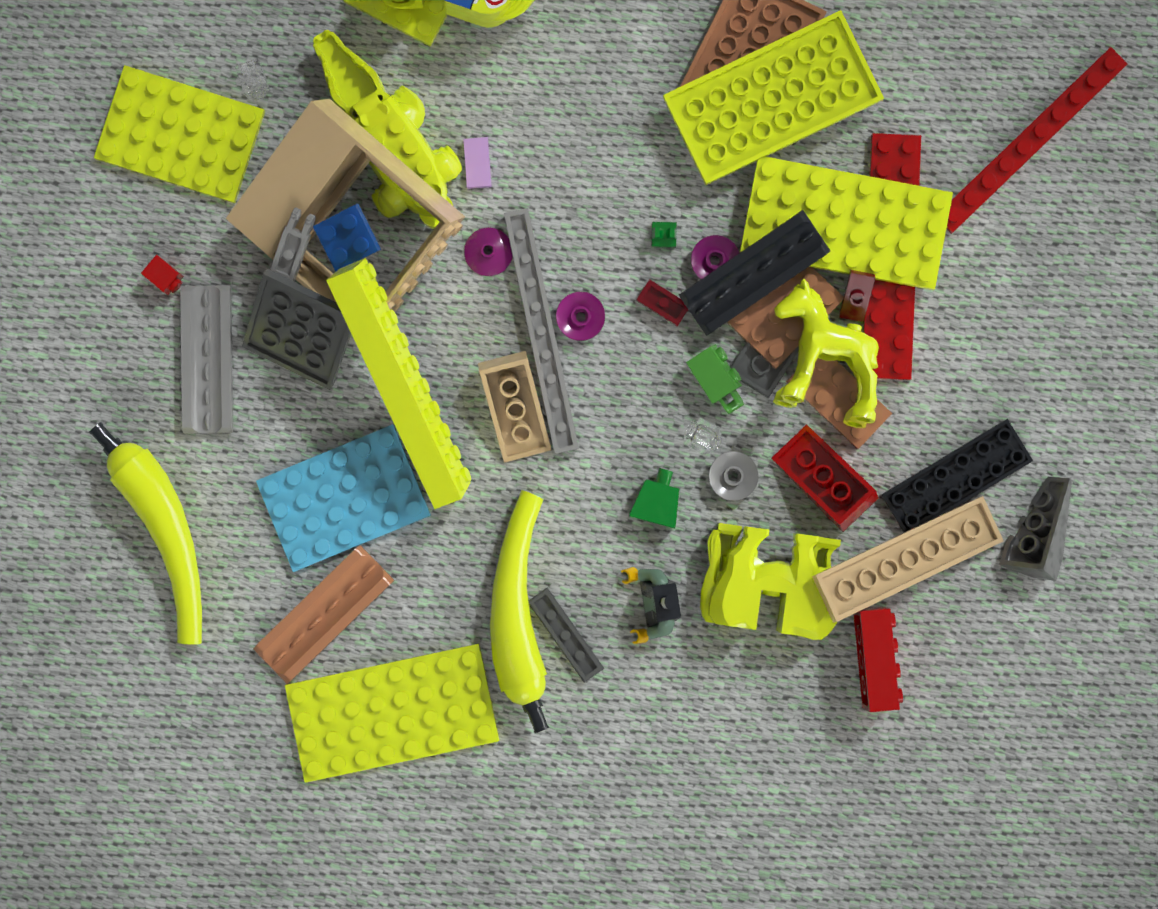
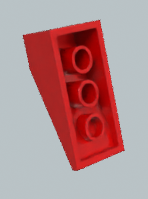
M807 424L771 458L842 532L879 499L876 490Z

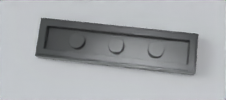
M548 587L528 600L532 610L584 683L604 669Z

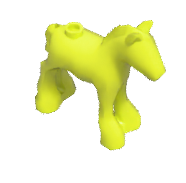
M805 279L801 280L800 285L797 284L793 291L774 308L775 316L780 319L801 317L804 328L799 340L798 361L794 376L788 384L776 392L773 403L786 408H793L797 406V403L804 402L818 358L825 361H845L856 378L858 393L856 403L846 412L843 423L855 428H866V424L874 423L876 417L877 374L873 369L878 368V342L873 337L861 332L862 327L860 325L850 323L847 324V327L831 323L820 295L809 287Z

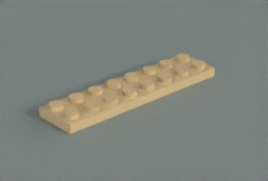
M981 496L812 577L834 623L987 550L1004 540L984 497Z

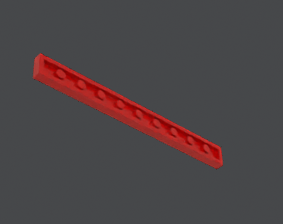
M1112 47L1103 53L952 199L946 229L952 234L1128 63Z

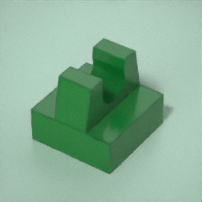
M652 222L651 247L676 248L677 222Z

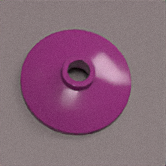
M487 227L475 231L466 241L464 256L468 266L482 276H495L502 273L510 265L513 258L508 236L496 228ZM487 246L493 248V252L490 255L484 253V248Z
M711 235L701 239L695 245L691 254V265L694 273L699 279H702L739 253L738 248L730 239L721 235ZM717 257L720 262L718 265H712L710 259Z
M588 292L571 293L562 299L558 305L556 312L557 325L561 332L572 340H589L595 337L604 326V307L601 301L593 294ZM583 313L586 318L584 321L579 322L576 319V315Z

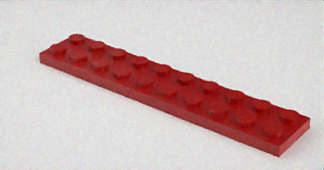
M872 133L870 177L920 186L922 135ZM875 279L863 322V332L873 337L879 346L877 353L878 368L873 369V371L877 374V379L912 380L915 287Z

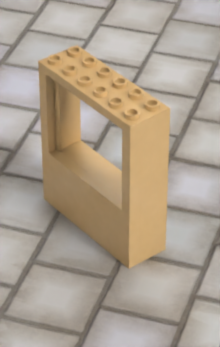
M323 99L311 101L225 219L274 260L285 226L288 225L294 208L301 209V217L295 227L301 231L309 214L316 216L314 225L326 220L369 161H371L440 221L385 291L389 309L395 312L403 304L404 300L401 298L406 292L410 293L419 283L416 280L421 273L424 275L432 267L433 263L431 260L436 254L439 256L447 248L448 244L446 241L451 235L454 237L463 227L461 222L465 216L332 100ZM314 228L310 232V240L316 233ZM306 250L296 280L302 286L336 302L326 281L333 273Z

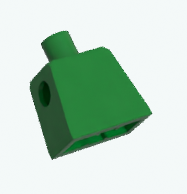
M659 468L655 482L650 480L644 481L629 513L630 517L675 529L679 488L669 486L673 475L672 471Z

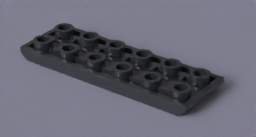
M802 209L678 295L707 336L827 255L830 249Z
M1006 419L887 490L881 496L902 531L906 532L955 509L1033 462V459L1010 421Z

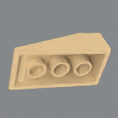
M526 351L478 363L504 463L551 451Z

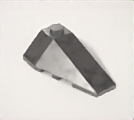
M1047 477L1032 500L1033 509L1027 517L1023 515L1019 520L1022 526L1015 537L1010 534L1007 539L999 565L1032 578L1057 581L1064 554L1072 479Z

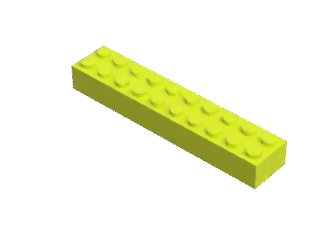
M364 258L338 269L326 281L434 509L461 500L471 483V475L467 467H463L460 461L461 454L458 447L453 445L450 439L451 433L448 425L443 423L439 416L440 408L437 402L431 399L429 384L425 378L421 377L418 371L419 363L416 357L410 354L407 337L403 332H400L397 326V316L392 309H389L386 302V292L383 287H379L375 279L376 271L371 263L368 264L367 259Z

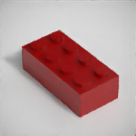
M868 607L853 614L862 708L868 712L900 710L899 703H903V692L901 688H898L897 678L901 677L899 663L895 662V653H898L897 638H893L892 628L896 627L895 614L891 613V609L887 607Z

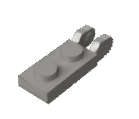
M296 207L291 214L288 225L284 228L270 269L292 281L296 280L311 237L310 232L316 220L315 215L309 214L302 231L296 229L295 227L301 217V209Z

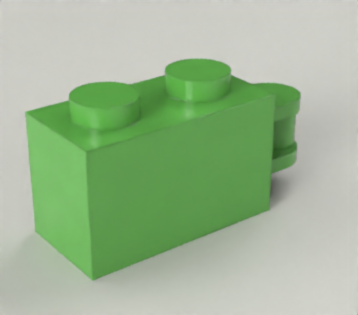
M715 344L686 363L711 403L714 404L719 401L725 411L731 414L744 405L742 398L736 390L742 386L739 382L741 377L735 368H730L726 361L728 357L721 347L718 348ZM728 394H731L734 399L731 402H728L725 398Z

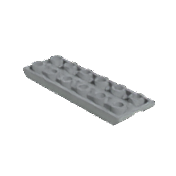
M231 285L181 286V398L183 434L233 433Z

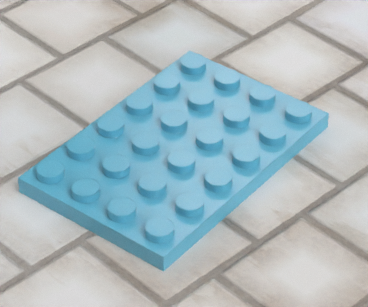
M394 424L256 481L293 572L431 516Z

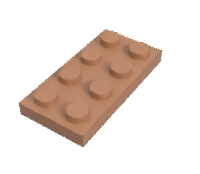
M818 358L804 399L856 449H859L892 413L877 399L874 423H867L866 428H855L845 425L843 423L845 414L856 403L858 393L856 378L837 360L825 361ZM794 374L786 381L787 383L792 380Z

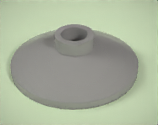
M737 451L726 452L718 456L712 463L709 470V482L713 491L721 498L730 501L741 500L748 497L756 488L758 469L754 461L746 454ZM732 471L737 473L735 481H731L728 478L729 473Z

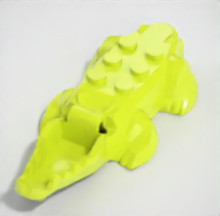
M324 30L315 36L313 48L321 61L333 102L453 206L451 199L447 196L446 183L459 175L462 171V165L456 153L449 146L432 150L419 131L425 117V108L421 99L403 85L395 91L394 95L390 96L385 91L376 71L348 49L334 32ZM369 161V165L382 183L371 197L374 205L383 216L387 218L395 217L406 209H410L413 213L419 214L422 222L427 227L434 229L440 221Z

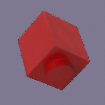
M157 254L141 272L145 278L167 295L171 292L175 293L183 283L181 280L184 276Z

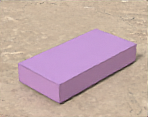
M488 137L463 139L467 189L492 187Z

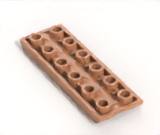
M359 545L253 649L286 684H289L395 580Z

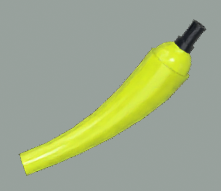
M100 422L89 433L104 448V453L108 456L107 469L111 476L110 481L145 524L162 555L168 572L177 612V643L201 644L202 604L200 579L194 543L182 504L166 472L148 448L143 449L134 443H122L119 438L115 439L104 427L103 423Z
M521 490L508 523L493 582L490 636L492 661L501 692L504 691L512 702L522 705L524 713L527 712L534 733H538L549 728L541 708L543 704L540 699L545 691V675H547L538 649L531 622L527 593V566L533 528L543 499Z

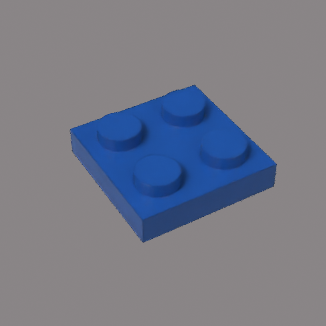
M359 203L313 226L335 272L381 250Z

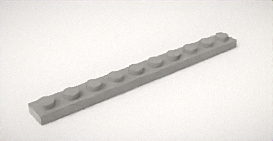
M528 208L506 212L504 216L554 453L558 454L579 449L529 211Z

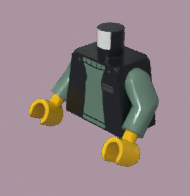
M630 567L622 570L621 572H626L629 577L622 580V583L629 584L638 579L640 581L647 630L641 628L630 631V633H637L638 635L637 641L632 643H646L648 639L669 635L673 631L675 621L681 618L676 583L669 580L660 569H640L638 571L635 567Z

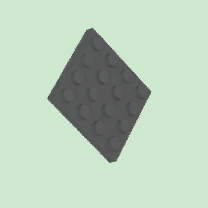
M266 269L262 275L242 347L331 390L343 360L351 332L337 302L274 271Z

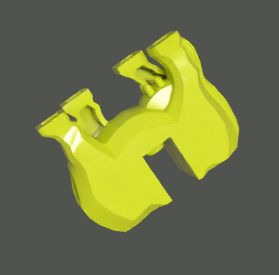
M717 523V530L712 531L707 541L709 568L701 589L700 610L706 622L756 630L762 591L764 595L780 597L776 626L777 632L797 635L812 640H822L833 630L837 622L833 623L812 576L831 567V555L834 550L840 547L841 540L793 533L792 561L764 563L758 558L757 547L769 536L768 529L744 526L743 537L736 545L737 539L742 532V526Z

